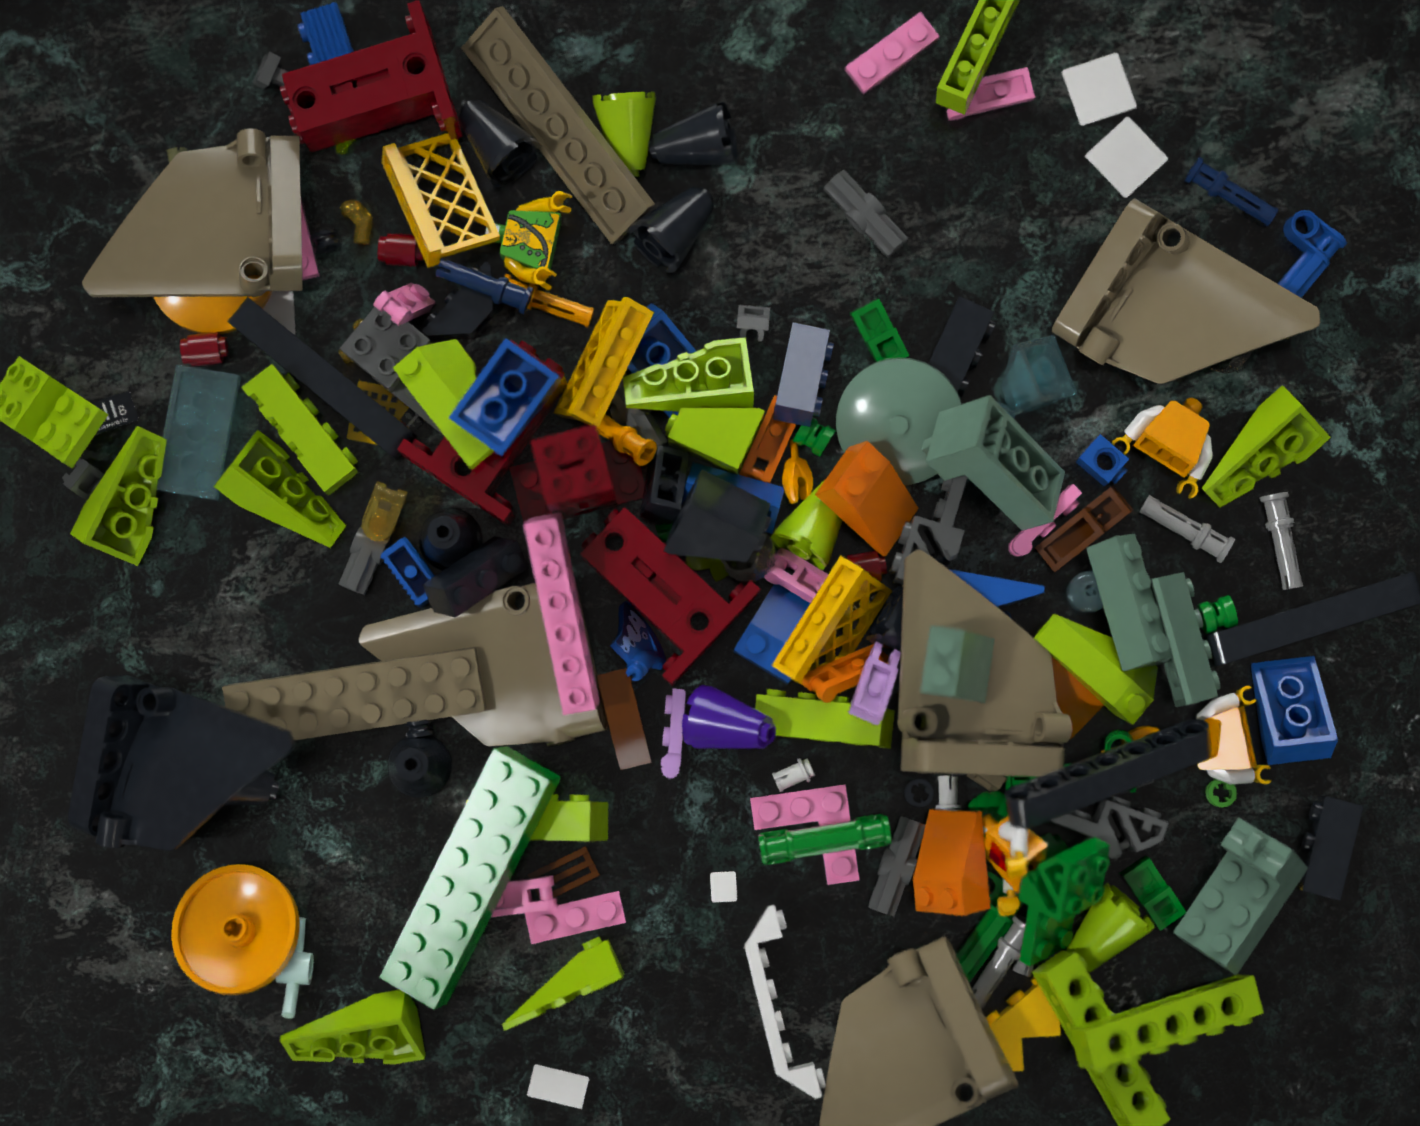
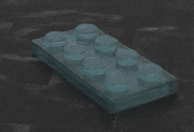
M176 365L163 438L167 439L161 477L158 479L156 491L218 501L220 491L213 486L224 471L241 378L239 375Z

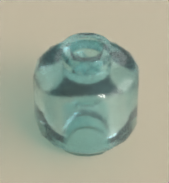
M1093 571L1079 573L1069 581L1066 588V597L1074 610L1080 613H1093L1103 607Z

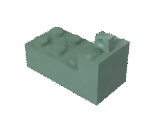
M990 395L939 412L933 436L924 440L922 451L927 454L925 462L935 469L944 481L966 475L1022 531L1053 522L1065 471Z
M1240 818L1237 819L1231 831L1221 843L1227 853L1173 932L1183 942L1234 975L1238 974L1308 869L1293 850Z

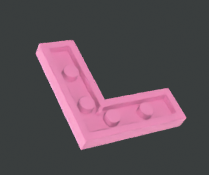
M846 785L750 798L754 830L818 821L819 826L851 821ZM855 849L823 854L827 885L859 881Z

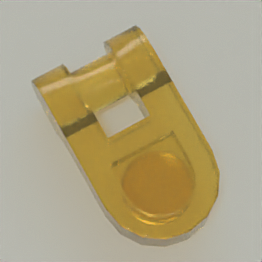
M378 481L365 511L362 529L367 538L372 541L381 542L387 540L393 534L408 492L398 489V491L386 488L387 484ZM382 500L392 503L390 512L379 508Z

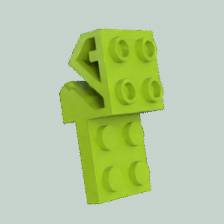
M20 356L8 368L6 376L0 383V421L71 468L74 467L108 416L107 413Z

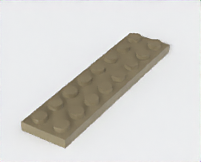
M503 6L495 8L461 47L521 127L537 139L541 145V153L610 243L619 242L629 232L630 226L645 216L655 203Z
M476 647L228 684L222 687L225 707L287 729L292 733L294 740L486 711Z

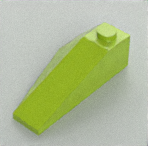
M1282 385L1258 406L1202 489L1219 507H1222L1251 491L1255 483L1269 475L1271 478H1274L1281 474L1280 469L1293 461L1299 464L1308 459L1331 437L1302 404Z
M257 430L213 487L238 506L331 548L346 525L324 498L315 496L306 485L308 481L306 476L302 472L297 474L287 460L290 457L284 449Z
M1056 614L1050 617L1034 637L1039 644L1049 651L1051 656L1114 715L1133 725L1154 700L1158 667L1155 665L1122 671L1112 637Z
M401 990L374 994L281 1035L280 1042L293 1061L332 1062L335 1057L353 1058V1063H364L365 1058L383 1059V1064H400L425 1059V1049L417 1007L410 995Z

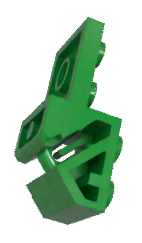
M1093 837L1044 861L1037 868L1027 872L1022 878L1019 900L1029 905L1020 962L1030 967L1069 946L1073 938L1072 927L1075 915L1100 902L1103 896V881L1109 866L1108 854L1110 844Z

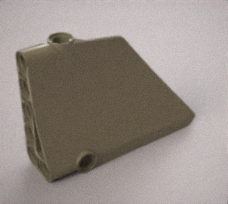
M244 129L237 134V140L226 146L178 153L144 193L109 240L82 281L83 288L92 297H258L266 291H302L299 136L266 137L265 133L258 129ZM250 275L260 276L258 279L248 278Z
M1132 199L1056 319L1052 333L1077 347L1081 353L1101 365L1108 363L1157 384H1166L1249 351L1313 330L1320 326L1321 320L1320 311L1316 306L1202 240L1141 201ZM1173 232H1180V242L1174 247H1169L1167 244L1168 236Z
M915 550L909 554L904 560L898 727L902 732L901 771L1042 776L1063 768L1065 757L1063 743L1068 742L1071 737L1072 722L1068 714H1062L1057 704L1052 656L1049 651L999 608L926 552ZM930 626L964 630L995 638L985 703L920 694ZM917 714L921 718V726L918 730L914 725V719Z
M536 583L521 587L512 586L494 591L456 618L435 613L430 608L366 625L360 634L359 643L381 661L476 647L486 711L452 716V718L486 746L547 743V746H555L574 741L577 737L605 731L608 728L607 716L598 684L596 666L578 588L577 593L600 700L595 710L563 715ZM522 593L525 597V604L518 610L515 600Z
M946 936L917 950H906L889 958V966L882 973L844 998L841 1004L831 1053L819 1126H936L976 1108L991 1098L1018 1087L1013 1070ZM966 1084H970L974 1089V1096L969 1102H964L960 1097V1090Z

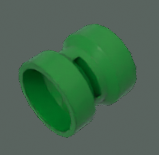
M812 416L811 426L801 425L793 442L800 446L806 445L811 448L813 454L821 457L836 430L830 426L823 427Z
M1229 595L1218 598L1217 602L1214 603L1206 601L1197 604V609L1200 611L1203 621L1202 629L1205 634L1216 632L1218 627L1230 628L1238 625L1237 612Z

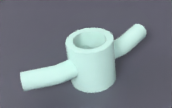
M299 917V938L294 954L285 969L276 977L277 983H286L282 1016L285 1018H294L299 984L310 985L312 980L314 957L313 953L303 952L306 918Z

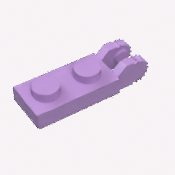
M876 641L864 664L848 713L878 726L884 716L899 670L897 665L901 652L894 649L889 655L888 664L879 661L878 658L881 655L883 644Z
M673 689L672 695H666L665 714H671L670 727H664L663 746H669L668 754L661 759V773L669 779L677 777L680 770L679 767L681 766L683 714H685L686 691L684 689Z

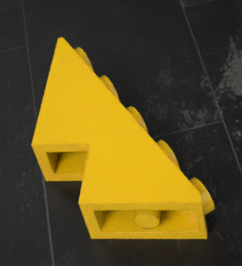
M1035 977L1031 979L1033 985L1025 992L1020 989L1007 999L1006 1002L1009 1006L1002 1012L998 1013L995 1010L986 1017L1013 1071H1024L1022 1038L1061 1036L1060 1022Z

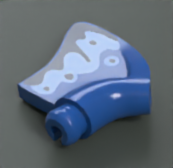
M623 602L619 605L618 633L610 646L627 663V676L632 675L633 681H639L647 674L649 669L661 670L666 662V658L659 640L645 619L629 602Z

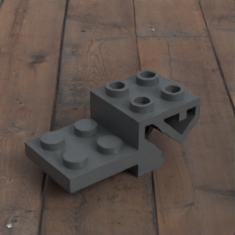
M374 307L340 347V350L360 368L369 373L376 382L393 396L402 401L440 434H443L393 369L397 363L416 347L432 344V342L409 322L398 326L391 320L392 316L385 310L381 312Z
M966 475L946 481L943 480L941 490L946 491L945 498H940L939 502H937L932 520L914 516L911 522H905L898 543L903 544V549L901 553L896 552V555H894L889 571L890 574L894 575L892 583L904 585V560L915 550H922L928 555L936 552L937 558L934 559L944 565L951 564L957 558L965 531L953 527V523L966 484Z
M1115 796L1108 797L1107 800L1098 801L1092 816L1075 810L1046 821L1084 835L1083 842L1096 837L1110 844L1108 858L1112 859L1119 858L1123 849L1127 848L1128 851L1138 852L1162 842L1168 826V822L1160 820L1161 813L1148 808H1138L1137 811L1130 809L1131 802ZM1116 837H1121L1122 841L1118 843Z

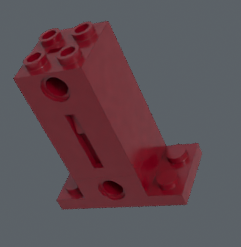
M419 0L407 3L410 15L405 16V20L410 32L409 35L282 74L284 86L280 87L284 103L288 105L291 113L288 118L292 131L299 136V143H305L311 153L431 115H435L441 132L447 130L451 140L463 137L430 25Z
M513 340L510 341L556 373L562 382L544 407L503 456L494 451L473 468L469 475L460 476V469L467 464L446 437L443 438L434 453L416 439L412 443L404 439L397 448L407 460L507 527L516 518L511 511L513 506L505 498L495 493V491L567 386L563 368L549 358L545 362L538 358L537 350L522 340L519 344Z
M596 424L533 440L531 444L536 461L510 467L524 523L529 518L560 512L562 520L643 499L645 482L641 467L627 453H619L611 441L601 443Z
M624 507L620 512L615 509L603 521L605 528L598 535L593 532L582 543L583 551L580 555L588 565L682 652L680 657L674 653L662 666L665 670L662 675L663 678L673 687L760 594V588L752 581L746 586L741 582L730 593L728 599L731 602L728 604L676 554L664 552L665 544L627 508ZM612 538H620L624 541V545L618 551H611L607 548L608 542ZM696 616H704L709 621V625L706 629L697 631L690 625L692 619Z

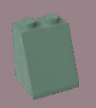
M930 626L920 694L985 703L995 638L964 630Z

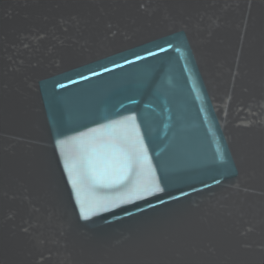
M1054 335L1013 345L1001 385L1005 395V402L1010 408L1012 416L1034 411L1077 394Z

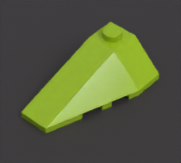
M746 337L712 341L705 344L701 350L691 354L687 352L677 355L676 360L663 365L655 364L623 377L626 408L677 412L681 408H753L754 389Z
M457 339L416 347L393 367L410 393L471 469L475 468L494 452L490 447L448 418L476 380L475 373L477 372L474 361Z
M137 426L84 504L70 534L86 545L138 566L153 534L151 523L153 510L157 507L158 498L156 497L158 479L162 474L167 439Z
M600 936L583 943L584 950L573 957L502 1024L504 1030L539 1016L550 1008L553 1009L564 1005L580 994L584 996L623 978L624 972L609 939L601 941Z

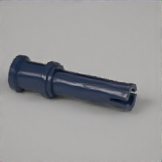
M1198 157L1184 180L1185 182L1190 183L1192 181L1205 189L1210 197L1218 195L1240 210L1263 222L1266 226L1271 223L1278 212V208H1274L1251 192L1227 179L1228 175L1225 171L1218 172L1205 164L1202 157ZM1200 173L1203 174V175H1205L1206 177L1210 178L1211 181H1210L1209 179L1205 178L1204 176L1200 175ZM1235 194L1238 195V196H1240L1241 198L1245 199V200L1248 201L1249 203L1253 204V205L1256 206L1258 209H1256L1255 207H1253V206H1251L1250 204L1246 203L1245 201L1241 200L1240 198H1238L1237 196H1235Z
M444 257L441 259L439 266L443 268L437 269L436 277H441L492 297L491 300L495 304L504 303L519 309V313L525 314L533 295V287L524 288L509 282L507 277L496 279L447 260Z

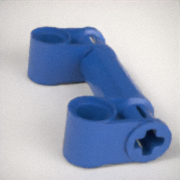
M1309 210L1297 212L1284 224L1283 231L1285 237L1303 253L1278 282L1280 286L1301 298L1330 265L1329 260L1339 248H1344L1347 244L1346 239L1338 231L1329 227L1315 213ZM1296 220H1301L1307 225L1306 234L1298 232L1295 226Z

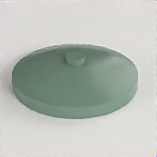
M902 357L880 360L860 371L844 390L836 414L838 440L844 453L848 447L868 441L890 461L904 485L920 483L938 473L925 462L927 454L922 451L924 440L933 436L939 412L962 405L950 380L930 364Z

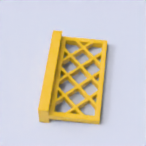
M447 133L398 148L395 143L383 146L382 165L427 267L438 265L443 257L500 240V234L457 139L451 140ZM450 144L453 154L450 159H446L435 154V149L438 146ZM415 153L425 159L421 167L418 168L408 164L405 156ZM430 160L446 166L441 177L425 171ZM450 169L464 175L465 179L461 186L445 179ZM421 177L437 184L432 194L418 188L417 184ZM441 186L457 192L452 203L436 197ZM462 195L475 200L477 205L473 212L457 206ZM432 204L448 210L443 221L430 215L429 209ZM453 212L469 218L464 229L448 223ZM473 221L485 225L489 233L478 236L468 231ZM444 230L460 236L457 243L445 247L440 237Z
M623 297L621 301H607L554 414L563 418L584 421L590 425L596 424V427L600 426L654 314L653 311L628 297Z
M840 556L771 666L803 685L802 680L807 672L855 651L892 590L861 567ZM879 590L873 601L869 603L870 594ZM860 599V608L853 611V602ZM859 618L858 625L852 630L853 621ZM843 627V635L836 638V630ZM842 646L841 652L835 657V649ZM826 654V662L819 665V657Z

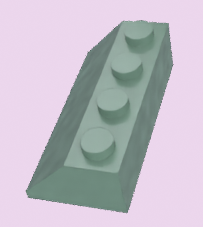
M1135 534L1115 536L1087 547L1086 549L1122 671L1166 663L1172 658L1169 640L1164 633L1160 619V610L1155 603L1150 586V577L1146 573L1141 556V547L1137 542Z
M1184 572L1151 579L1152 593L1155 603L1160 610V619L1164 633L1169 640L1172 658L1163 664L1175 707L1218 697L1217 690L1220 689V682L1216 671L1211 672L1208 659L1212 658L1211 649L1208 641L1202 640L1199 628L1203 627V621L1200 611L1198 609L1194 610L1191 597H1194L1195 594L1190 578L1186 579Z

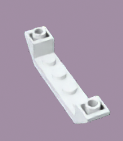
M774 904L769 905L744 946L776 1075L812 1097L820 1098L822 1097L820 1089L826 1087L821 1068L815 1070L813 1062L790 1068L787 1066V1063L793 1062L789 1044H782L779 1031L785 1030L781 1011L774 1012L771 1001L777 998L773 979L766 981L763 968L769 967L765 947L759 949L757 944L781 938V930L787 929L783 911H776Z

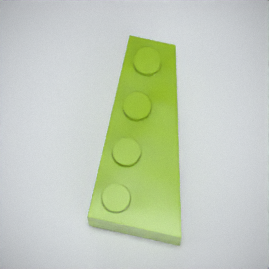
M271 364L241 387L248 397L250 396L258 404L260 412L273 427H276L279 436L297 454L299 461L327 495L332 494L359 473L354 467L358 460L347 447L342 450L334 441L339 436L328 422L322 425L315 417L319 410L308 397L304 400L301 399L296 392L300 386L289 372L283 376Z
M767 689V695L757 694L755 709L772 718L773 724L776 727L775 736L797 739L807 738L824 742L837 741L861 746L875 745L879 748L891 749L894 710L886 708L882 721L877 726L848 713L851 703H848L849 697L835 696L831 702L825 703L817 700L816 694L798 692V698L786 697V691Z
M552 795L530 840L608 841L609 802H589V795H570V801H558V795Z

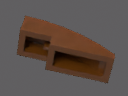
M1113 485L1037 545L1035 549L1051 569L1056 572L1134 509Z
M627 668L597 675L620 770L652 763L631 676L626 674Z

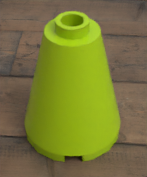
M645 92L609 94V96H603L604 101H601V95L593 96V104L603 137L633 176H639V170H644L646 167L656 102L655 92L647 93V98L645 97Z
M823 482L774 530L771 536V541L776 548L787 549L820 570H824L830 562L843 521L815 495Z
M1108 882L1103 886L1104 893L1100 902L1091 906L1066 950L1081 955L1087 963L1088 972H1092L1155 928L1148 915L1143 919L1139 916L1141 914L1138 910L1140 907L1114 885L1111 887Z

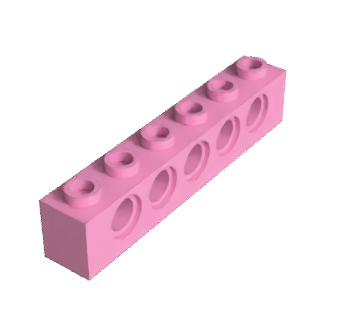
M561 512L529 518L524 523L563 715L595 710L600 700Z

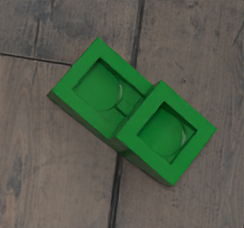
M875 299L850 312L875 362L888 358H906L909 356L897 329L893 327L880 299Z
M1144 856L1120 873L1136 899L1160 931L1187 913L1148 856Z

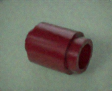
M388 233L387 236L379 237L378 261H384L386 265L417 267L418 261L424 260L414 235Z
M219 332L188 335L186 339H180L183 364H191L192 367L223 363L224 356L229 355L226 337L221 338Z
M876 550L846 555L847 560L867 571L879 582H882V575L887 574L885 557L878 556Z

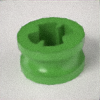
M1218 779L1211 781L1205 791L1208 802L1216 807H1228L1233 804L1237 796L1234 784L1230 785ZM1220 783L1223 784L1225 790H1229V797H1223L1224 802H1219V797L1213 796V790L1219 789L1218 784Z

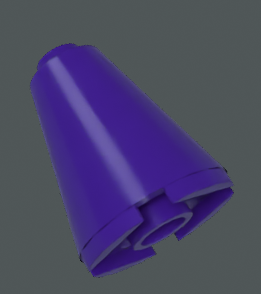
M699 686L688 699L687 704L692 706L689 715L683 714L682 735L687 745H691L696 749H763L772 743L775 738L776 727L771 717L713 686Z

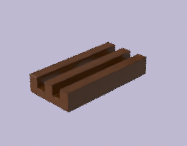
M585 846L528 874V877H539L583 855L585 858L584 862L553 876L554 883L586 867H589L591 873L552 891L554 898L600 876ZM537 888L535 891L540 900L539 888Z

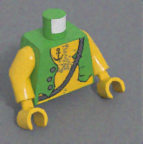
M557 191L551 197L540 198L518 206L516 211H509L506 225L495 223L500 234V240L496 243H501V259L504 260L505 267L519 281L540 285L546 290L551 289L552 286L545 281L549 276L556 277L557 275L551 271L562 223L561 214L557 213V211L563 213L571 212V208L564 206L563 202L566 198H572V195Z

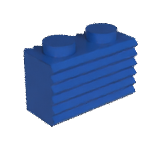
M336 2L300 13L303 23L298 24L299 32L303 42L309 41L312 52L307 54L310 65L353 52L340 9Z
M403 537L382 552L380 558L384 560V563L388 565V569L396 576L395 579L400 581L399 584L407 591V595L411 597L415 605L423 608L430 602L422 585L435 575L406 537Z

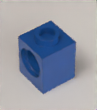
M1100 434L1076 460V463L1099 483L1106 486L1110 481L1116 484L1127 472L1128 469L1124 465L1129 458ZM1099 455L1110 457L1112 460L1111 470H1102L1098 466L1097 457Z

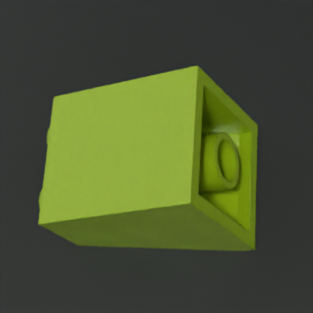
M681 408L678 415L672 413L666 425L665 435L668 436V445L677 450L689 452V455L719 469L739 475L763 422L765 410L760 408Z

